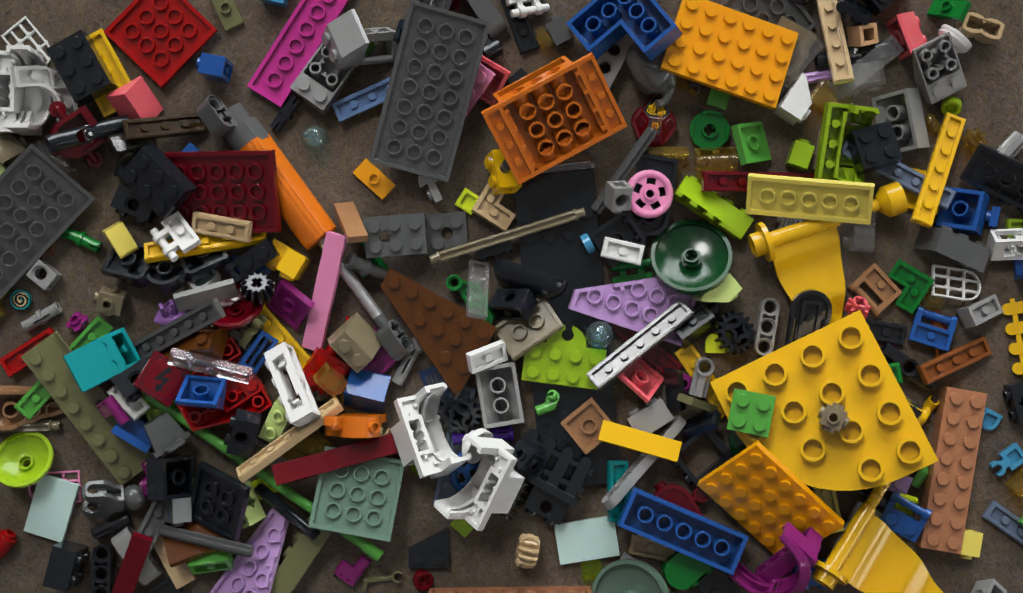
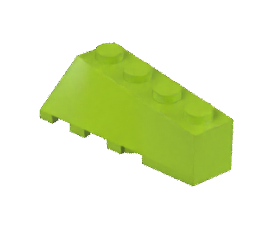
M686 175L673 193V199L737 241L741 240L754 220L750 217L751 214H746V210L743 208L739 210L734 207V202L726 197L722 199L717 196L718 192H701V181L692 175L690 177Z

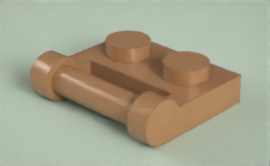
M872 263L859 277L847 286L851 292L853 291L857 296H862L867 300L868 305L871 306L870 313L874 317L879 315L902 293L875 263ZM864 282L880 299L881 303L877 305L859 285Z

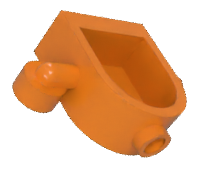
M345 413L323 417L325 435L344 438L380 437V428L383 422H387V413Z

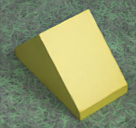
M121 221L101 231L121 259L139 249Z

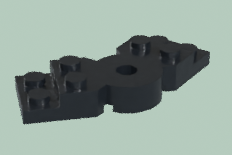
M643 153L636 163L635 174L643 170L658 171L669 179L674 193L679 159ZM647 178V184L655 185L656 179ZM637 183L634 192L639 194L642 185ZM664 187L658 188L660 197L665 196ZM651 190L646 192L647 197L651 198L653 196ZM640 198L636 201L640 208L645 206V203ZM658 201L650 204L653 210L660 207ZM631 209L628 212L622 211V213L613 216L588 236L600 253L605 236L645 245V237L658 235L667 227L670 218L669 210L661 216L653 218L651 222H647L643 217L636 215ZM604 258L611 268L621 262Z
M135 242L139 249L122 259L112 249L101 268V272L103 275L121 279L123 284L139 288L150 285L153 290L159 293H171L179 290L187 281L195 283L213 275V269L229 263L230 259L226 251L222 250L178 258L175 262L164 260L146 264L144 260V244Z

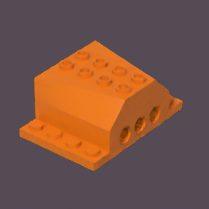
M589 53L574 62L563 55L493 93L492 95L497 103L481 112L518 185L627 127L593 53Z

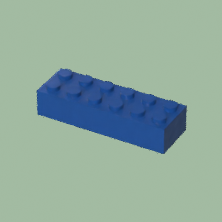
M635 486L630 489L616 523L624 529L731 575L735 572L749 538L744 533Z

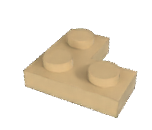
M488 182L471 209V212L503 232L508 229L516 215L499 204L505 194L493 195L492 188L489 187Z

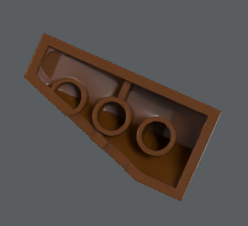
M210 326L160 351V353L178 365L222 362L230 329Z

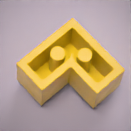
M274 238L272 243L280 255L265 266L273 271H276V269L281 271L279 275L288 281L300 280L311 259Z

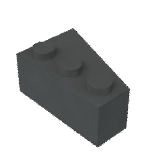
M941 225V228L921 226L913 249L917 251L930 252V256L935 258L937 256L947 260L948 263L979 273L984 272L992 251L985 248L984 243L976 240L972 242L968 240L969 236L962 233L955 234L952 228Z

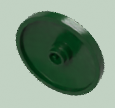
M699 220L679 221L666 227L654 240L651 249V266L657 279L668 289L685 295L704 294L720 286L727 278L732 266V248L727 237L717 227Z

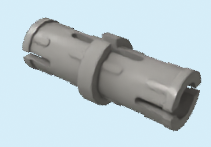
M55 301L43 310H37L33 316L21 321V326L29 333L39 325L47 324L51 318L62 313L63 309Z

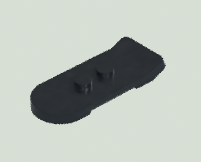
M808 289L801 291L793 298L790 305L784 346L829 325L832 316V305L825 294L818 290Z

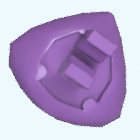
M174 299L168 300L163 305L159 303V311L154 318V323L164 326L188 313V310L179 312Z

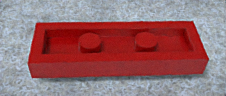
M49 327L0 358V363L9 377L28 367L20 356L53 334L55 331L52 327Z

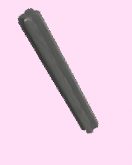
M651 127L646 128L610 181L626 179L657 135L656 130ZM605 188L591 206L592 210L599 214L606 207L604 205Z
M165 524L161 525L159 529V534L162 537L245 557H252L254 553L253 546Z

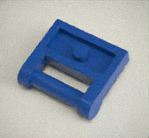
M918 305L907 340L948 352L958 317L952 315L948 317L925 310L924 307ZM924 317L947 324V330L923 323L921 318Z
M895 490L880 519L891 530L915 543L932 514V510L920 507L902 497L901 493ZM896 502L922 516L920 521L895 508Z

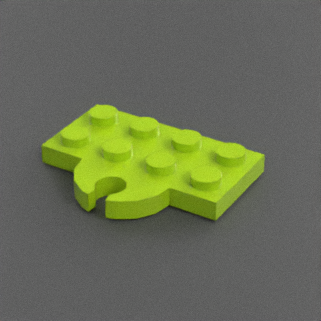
M572 326L573 338L567 341L562 338V332L565 330L563 328L548 338L546 342H542L524 354L521 380L598 390L586 376V373L606 358L607 350L587 347L583 333L577 327Z

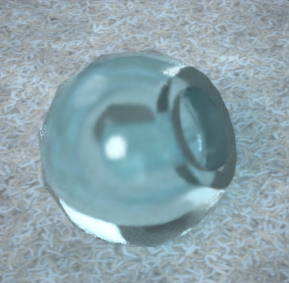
M312 125L301 134V143L308 152H322L328 145V134L321 126Z
M604 321L593 322L586 330L588 344L597 349L608 347L614 339L612 327Z

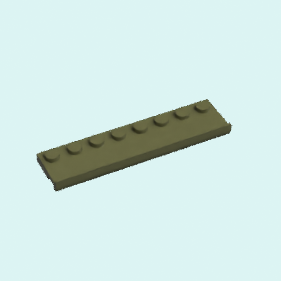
M55 331L20 357L119 484H125L143 470L141 464L146 461V458L154 457L150 450L145 453L111 433L117 421L112 415L104 419L95 407L97 405L95 402L99 399L102 402L108 396L100 386H96L83 393L81 392L63 359V356L72 352V349L58 331Z

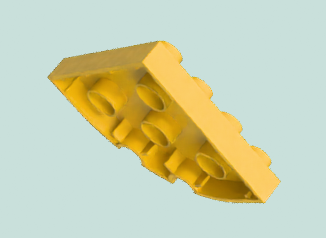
M860 310L710 382L728 419L734 388L776 396L768 438L738 431L735 432L746 447H749L758 440L805 485L834 491L870 489L901 479L939 461ZM835 402L845 407L844 411L848 412L846 417L850 419L845 430L841 428L839 432L835 430L832 434L821 429L823 424L819 423L821 419L817 418L822 406L826 407L827 404L832 405ZM831 414L829 419L831 422H835L838 417L836 414Z

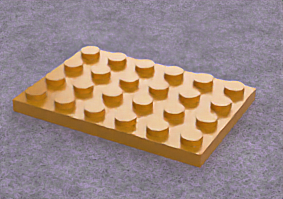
M681 0L674 23L683 35L666 48L659 70L667 71L673 75L774 110L777 106L799 33L709 0Z
M758 440L698 481V486L773 555L785 546L780 541V537L783 533L782 527L787 522L791 523L801 533L811 526L823 537L822 539L844 527V520Z

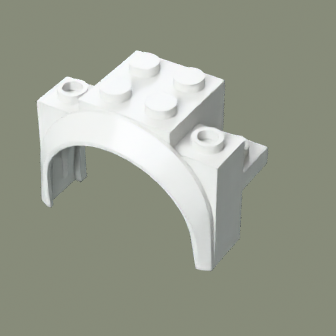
M6 45V51H0V133L42 136V126L49 117L48 107L52 103V97L47 91L40 87L13 88L10 67L30 65L47 67L43 55L34 50L30 45Z
M444 382L424 386L415 395L399 398L394 401L400 421L390 430L403 467L415 464L420 479L428 476L434 479L449 475L470 460L472 456L471 453H468L464 457H459L452 451L445 438L441 422H439L440 416L437 415L441 396L448 388Z
M467 435L464 440L472 443L478 448L477 452L482 454L480 464L474 476L461 491L449 498L435 500L434 507L447 519H465L477 531H483L491 513L508 514L525 478L513 469L517 462V459L513 456L515 449L503 439Z

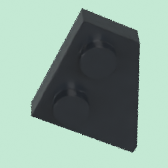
M445 528L409 546V568H449V528Z

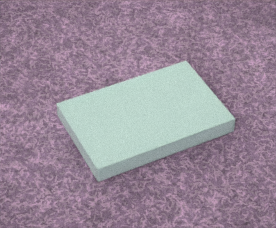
M46 474L37 482L23 531L57 542L64 541L80 484Z
M607 516L563 522L560 525L554 524L560 565L620 556L615 522H608Z

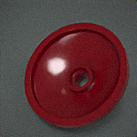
M242 281L235 284L239 297L221 301L220 304L226 316L211 325L220 329L243 327L260 314L264 302L262 306L259 303H256L254 306L251 302L246 303L243 295H241Z

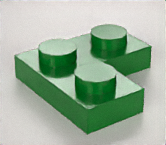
M898 259L888 277L905 286L895 304L911 314L915 312L935 280L901 259Z

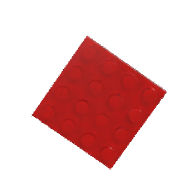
M134 0L104 30V33L162 88L218 32L187 0Z

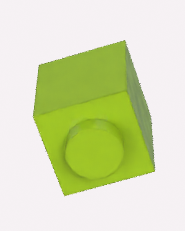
M801 138L793 141L785 165L801 171L807 170L815 146L810 145V141Z

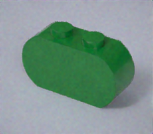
M675 551L662 562L661 574L665 582L679 590H686L689 587L691 589L700 582L699 578L704 574L708 575L715 567Z

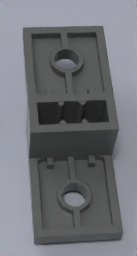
M465 211L363 218V225L368 234V241L365 242L366 259L433 255L437 251L440 252L468 243ZM447 227L451 228L453 231L452 237L444 239L441 235L442 230ZM388 231L391 234L388 242H381L379 238L381 232Z

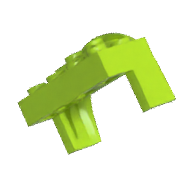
M825 102L814 179L866 183L864 174L857 175L854 163L840 156L841 148L845 137L852 130L872 125L874 117L880 113L878 108ZM846 123L859 124V126L847 125ZM839 165H847V166H853V167H852V168H846V167H839Z

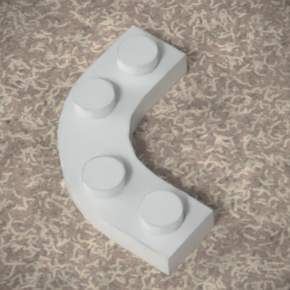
M39 65L10 67L13 88L40 87L50 94L53 102L60 101L64 103L67 115L78 109L77 103L74 102L57 71Z

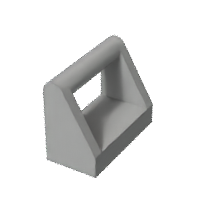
M389 27L364 29L369 42L385 41L388 55L365 57L364 54L359 65L394 62L397 52V43L393 41L395 30Z

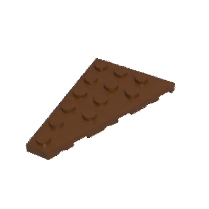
M390 268L380 287L452 392L458 395V392L462 391L471 375L468 369L466 353L486 346L497 327Z

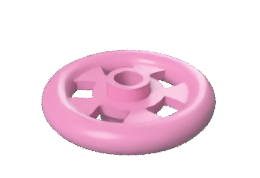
M643 170L636 173L628 181V184L633 187L631 210L636 215L643 218H656L664 214L671 206L673 187L664 174L655 170ZM647 178L656 179L655 185L647 184ZM637 183L642 185L639 194L634 192ZM664 187L665 196L660 197L658 188ZM648 190H651L653 192V196L651 198L647 197L646 192ZM639 198L645 203L643 208L636 204ZM658 201L660 207L653 210L650 204Z

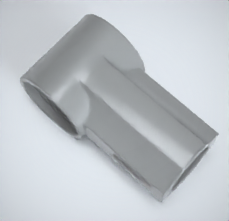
M1017 131L1012 132L1001 145L994 149L1014 158L1023 148V134Z
M699 357L696 359L688 394L706 398L711 375L714 371V364L709 358ZM703 361L709 363V368L705 372L699 369V365Z

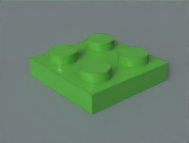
M762 121L731 126L741 166L772 160Z
M734 388L727 429L768 438L776 396Z

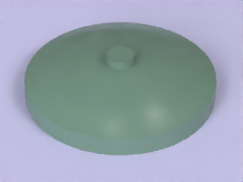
M628 558L614 561L604 567L594 580L592 593H669V589L663 577L655 568L641 560Z

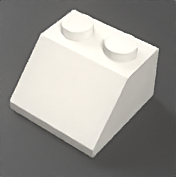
M800 74L793 81L773 112L792 126L797 122L801 123L811 112L808 109L812 101L806 74Z

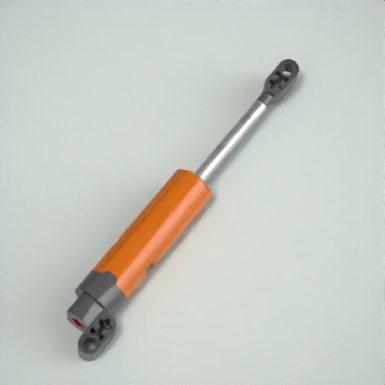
M209 95L197 108V114L205 126L215 137L222 138L225 136L233 150H275L280 215L306 250H311L318 245L323 250L326 232H336L337 226L275 141L267 133L256 117L250 116L242 103L226 108L220 98L215 95ZM343 259L340 275L379 327L376 331V336L390 357L396 361L402 360L414 350L413 340L397 320H388L354 272L351 269L347 270L344 268L345 260Z

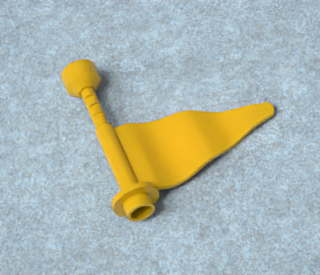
M898 182L879 187L873 200L872 213L879 211L888 217H893L907 212V198L902 186ZM807 219L771 232L768 231L763 222L756 223V232L748 235L750 249L755 258L764 255L768 262H773L776 276L791 302L801 291L808 289L818 290L829 298L832 305V316L829 324L842 319L846 288L837 226H840L843 222Z
M892 482L872 489L866 501L859 506L825 563L818 560L813 566L815 571L811 576L813 580L833 591L837 583L844 586L848 583L863 593H943L933 581L919 556L881 519L874 515L876 507Z

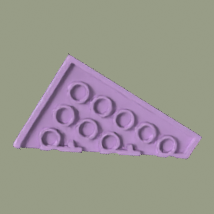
M657 277L574 289L568 309L639 332L679 299L690 310L694 308L696 300L692 298L693 295L680 294L668 289ZM674 332L663 340L682 346L681 340Z
M272 507L246 543L254 548L252 557L237 555L233 560V569L224 572L210 593H271L289 521Z

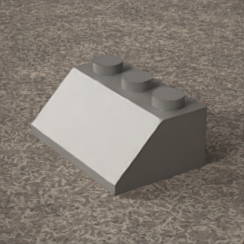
M905 88L871 98L873 107L878 108L880 112L879 115L875 116L876 124L891 120L901 153L930 147L919 88Z
M515 361L497 364L475 373L484 429L524 423Z

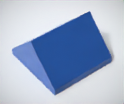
M351 368L344 391V406L383 414L391 376L363 369L356 373Z
M186 375L175 399V404L184 407L224 410L227 378Z

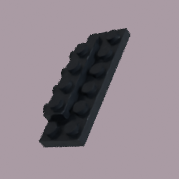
M980 142L959 179L979 188L980 191H985L988 196L992 194L998 197V200L1003 204L1016 206L1017 210L1023 213V162Z

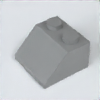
M350 9L328 23L322 34L323 44L327 46L330 60L334 62L337 70L359 66L370 42L355 9Z

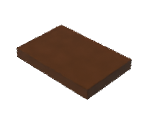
M195 520L184 522V526L177 527L226 539ZM163 537L171 568L220 551Z

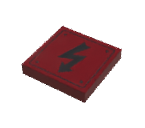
M155 350L132 386L165 407H169L179 392L186 375H189L190 372Z

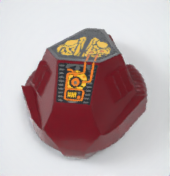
M651 95L643 107L635 110L631 118V127L637 140H639L647 127L657 131V135L648 146V148L653 149L666 144L677 128L676 117H674L675 115H673L672 111H669L666 105L659 108L655 106V100L662 98V96Z

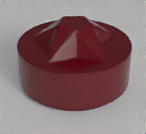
M423 569L417 571L412 578L413 585L419 591H427L434 582L432 574Z

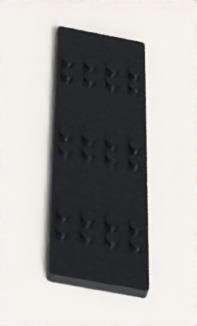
M590 162L555 165L522 183V187L515 193L518 227L572 211L573 209L584 208L586 216L579 218L577 221L575 220L520 237L521 265L569 282L562 295L555 299L547 300L562 324L565 325L562 338L567 341L573 338V331L571 329L572 326H575L583 333L587 347L607 350L606 357L610 355L607 322L568 309L574 289L604 285L601 253L594 245L595 252L588 255L579 236L585 233L589 235L599 228L597 213L591 208L596 200L593 165ZM613 380L600 391L532 382L534 409L535 406L545 403L549 390H556L560 397L554 411L538 416L535 409L536 429L540 433L538 441L544 443L546 439L554 438L557 441L555 450L562 453L564 448L570 447L575 451L573 460L580 462L583 457L592 459L593 465L591 469L594 472L592 475H587L582 486L607 484V460H620L619 446L601 442L589 453L585 454L560 422L592 397L611 422L617 423ZM552 455L546 469L552 471L559 458ZM570 464L564 478L570 481L576 467ZM543 473L542 477L548 480L549 476ZM560 483V485H559V487H561V488H566V487H567L566 485H564V484H562V483Z

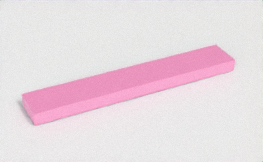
M332 231L326 232L312 301L315 305L308 315L302 347L313 351L316 347L321 349L324 347L347 243L344 235Z

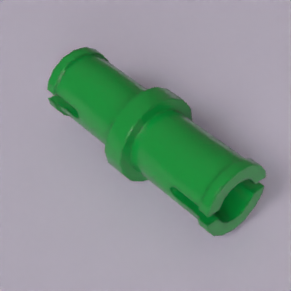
M70 227L64 231L65 234L62 233L60 235L62 238L76 243V246L87 248L96 254L101 251L103 242L89 237L85 232H78Z

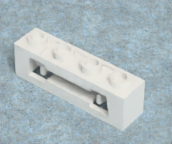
M1023 228L990 229L986 248L992 250L989 256L990 260H1022ZM1000 235H1012L1014 239H1010V237L1001 239Z
M282 342L263 353L266 359L265 365L273 377L271 379L272 383L280 394L278 396L279 401L287 412L285 414L287 421L301 428L319 418L321 414L294 347L286 342ZM283 370H285V371L288 372L289 377H290V379H291V382H292V384H293V387H294V389H295V392H296L297 395H299V396L301 397V400H300L299 398L296 399V396H295V394H294V391H293V388H292L291 383H290V381H289V378H288V376H287L286 374H284Z

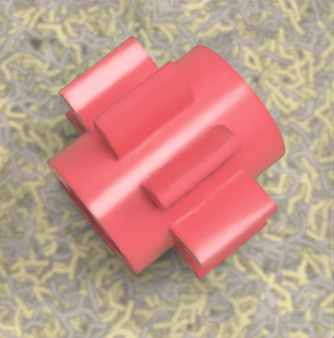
M855 296L853 299L849 297L844 311L847 312L848 316L860 310L866 319L871 306L868 305L867 300L862 296Z

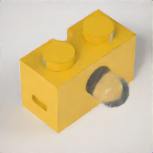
M491 150L485 157L484 165L491 175L489 176L488 183L489 187L492 188L493 195L516 193L522 187V184L518 185L501 150Z

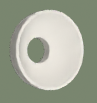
M943 24L938 30V36L950 32L956 53H966L972 48L971 42L955 28Z
M484 428L471 430L462 439V456L464 457L471 453V459L467 461L471 464L479 462L482 454H479L477 452L478 448L469 441H465L464 438L467 435L493 438L492 433Z

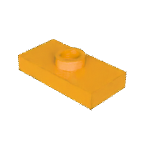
M365 159L353 172L356 177L382 200L396 186L368 159Z

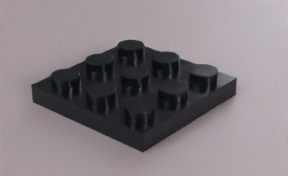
M204 461L198 463L191 496L192 519L228 540L239 541L251 487Z

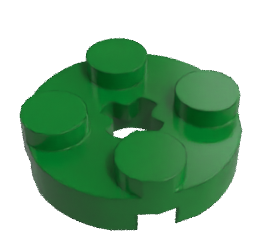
M705 110L699 113L689 126V136L692 143L705 151H713L720 148L728 140L730 134L728 121L720 112L715 110ZM708 125H711V129L715 130V133H711L710 136L704 132Z

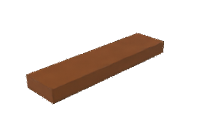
M980 336L916 366L923 384L929 385L992 355L985 336Z

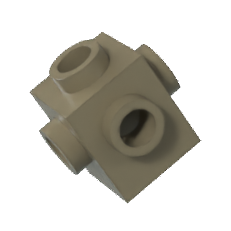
M113 285L102 286L100 291H96L94 295L95 311H99L106 316H120L127 291L119 290Z
M835 402L832 405L827 404L826 407L822 406L817 418L821 419L819 423L823 424L821 429L832 434L835 430L839 432L841 428L845 430L850 419L846 417L848 412L844 411L845 407ZM836 414L838 419L835 422H831L829 416Z

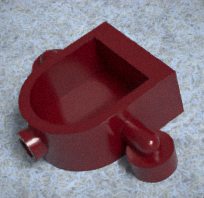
M55 101L48 107V112L52 117L60 118V121L52 127L50 134L85 125L93 126L98 123L86 105L79 107L69 115L66 113V106L60 101ZM83 129L79 130L76 134L80 142L86 141L82 135ZM95 138L96 140L92 143L52 153L54 157L59 155L67 159L87 155L85 158L87 166L98 168L103 163V157L100 153L94 152V149L109 138Z
M662 480L654 485L656 490L653 495L703 516L695 502H706L710 496L699 486L695 487L690 495L684 487L676 483H666Z

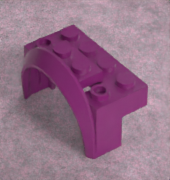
M787 522L782 527L783 533L780 537V541L785 545L783 548L756 567L754 574L741 562H738L734 574H730L729 578L747 593H802L810 581L811 568L818 561L817 556L821 550L820 545L823 537L811 526L801 533L791 523ZM798 565L799 569L794 574L788 576L793 568Z

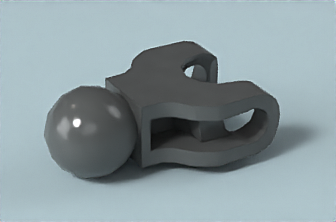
M98 480L89 481L82 488V495L85 499L82 511L87 518H105L115 512L124 511V506L130 510H137L144 506L147 501V497L145 498L140 485L133 484L124 489L123 484L116 485L110 481ZM95 489L98 493L91 494L88 491ZM90 506H98L96 510L88 509Z

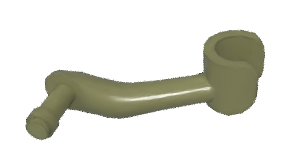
M398 569L393 574L364 578L363 581L365 582L362 591L365 592L367 590L368 583L391 580L395 583H400L401 580L396 579L395 574L404 575V572Z

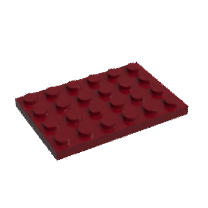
M275 150L163 152L197 186L178 210L191 228L193 212L198 211L252 221V233L282 231Z

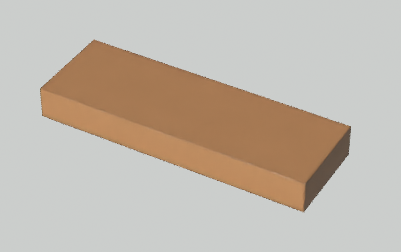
M354 202L334 203V211L347 243L368 241V234Z

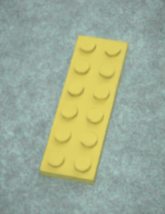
M749 173L746 214L870 225L875 183Z

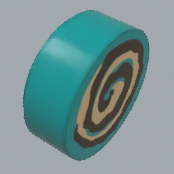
M16 290L11 294L10 303L15 309L24 310L32 304V296L26 290Z

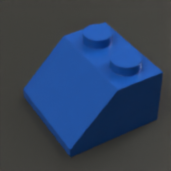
M948 187L956 191V194L948 210L945 211L939 208L936 226L941 227L943 225L952 228L955 232L982 236L990 197L985 191Z

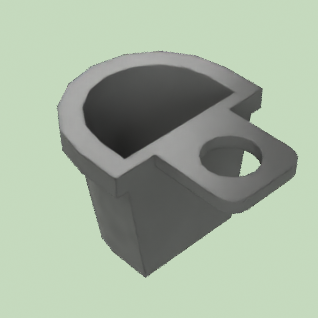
M168 412L158 415L143 425V429L153 449L151 454L155 459L183 445L186 442L185 439L191 436L188 431H183Z

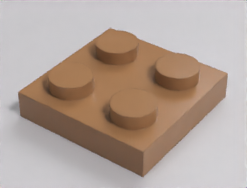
M590 397L562 420L560 424L583 452L587 454L602 442L598 441L602 421L611 422V420L593 398Z

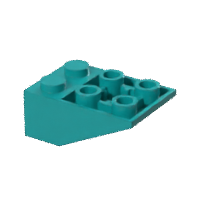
M124 327L63 356L82 393L110 381L141 360Z

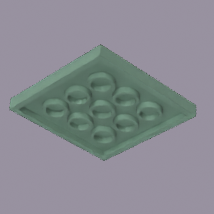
M325 446L324 451L334 449V447ZM383 457L320 474L308 528L390 543L404 472L401 460Z

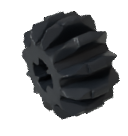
M254 271L252 276L246 274V280H241L240 291L246 303L251 302L253 306L259 303L262 306L264 301L270 303V297L275 295L276 286L270 274L265 275L263 271L257 274Z

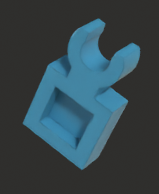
M1013 442L998 453L1001 459L999 461H991L989 467L993 468L999 465V471L995 473L996 476H1002L1006 472L1007 467L1013 471L1023 464L1022 449L1016 442Z

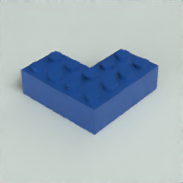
M592 0L566 23L590 53H593L595 59H598L628 33L649 60L652 61L683 35L656 0Z

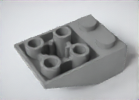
M946 32L912 50L914 79L916 87L919 88L921 100L934 104L967 87L950 32Z
M322 42L290 86L291 92L325 116L331 108V104L340 95L355 67L337 70L334 62L330 60L327 46Z

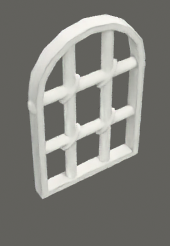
M26 16L1 35L8 45H11L5 38L8 33L18 42L15 45H24L23 42L30 39L37 48L36 51L41 53L47 60L46 64L48 65L51 62V58L42 50L46 45L50 47L48 41L45 40ZM27 20L34 30L27 32L21 23ZM17 26L26 35L23 39H19L12 31ZM35 32L44 41L41 46L31 37Z
M936 264L931 265V277L933 279L935 277L946 279V285L944 286L935 284L934 280L931 285V296L971 301L980 294L981 282L972 271ZM935 268L946 269V274H935ZM950 270L962 272V277L950 276ZM966 273L972 275L975 280L966 279ZM951 279L962 281V287H950ZM965 283H976L977 291L965 289ZM935 288L946 289V295L936 294ZM949 291L962 292V298L949 296ZM967 293L975 294L972 298H965Z

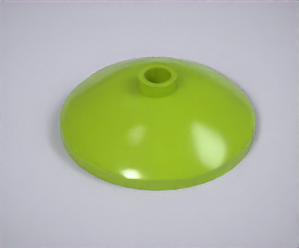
M18 432L5 439L0 444V482L7 487L24 488L40 481L48 473L54 460V450L50 441L38 432Z

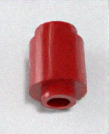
M10 529L0 530V559L5 557L17 542L16 534Z

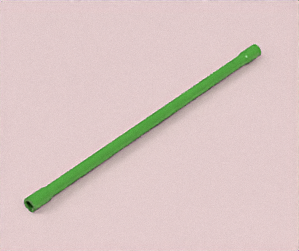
M148 395L144 397V400L163 412H168L173 419L191 430L181 411L173 405L165 407ZM207 429L193 432L239 465L249 459L227 454V445H224V441ZM265 469L255 474L256 477L311 514L313 506L311 501L286 484L276 486L274 476ZM340 534L375 561H378L384 553L383 550L362 537Z

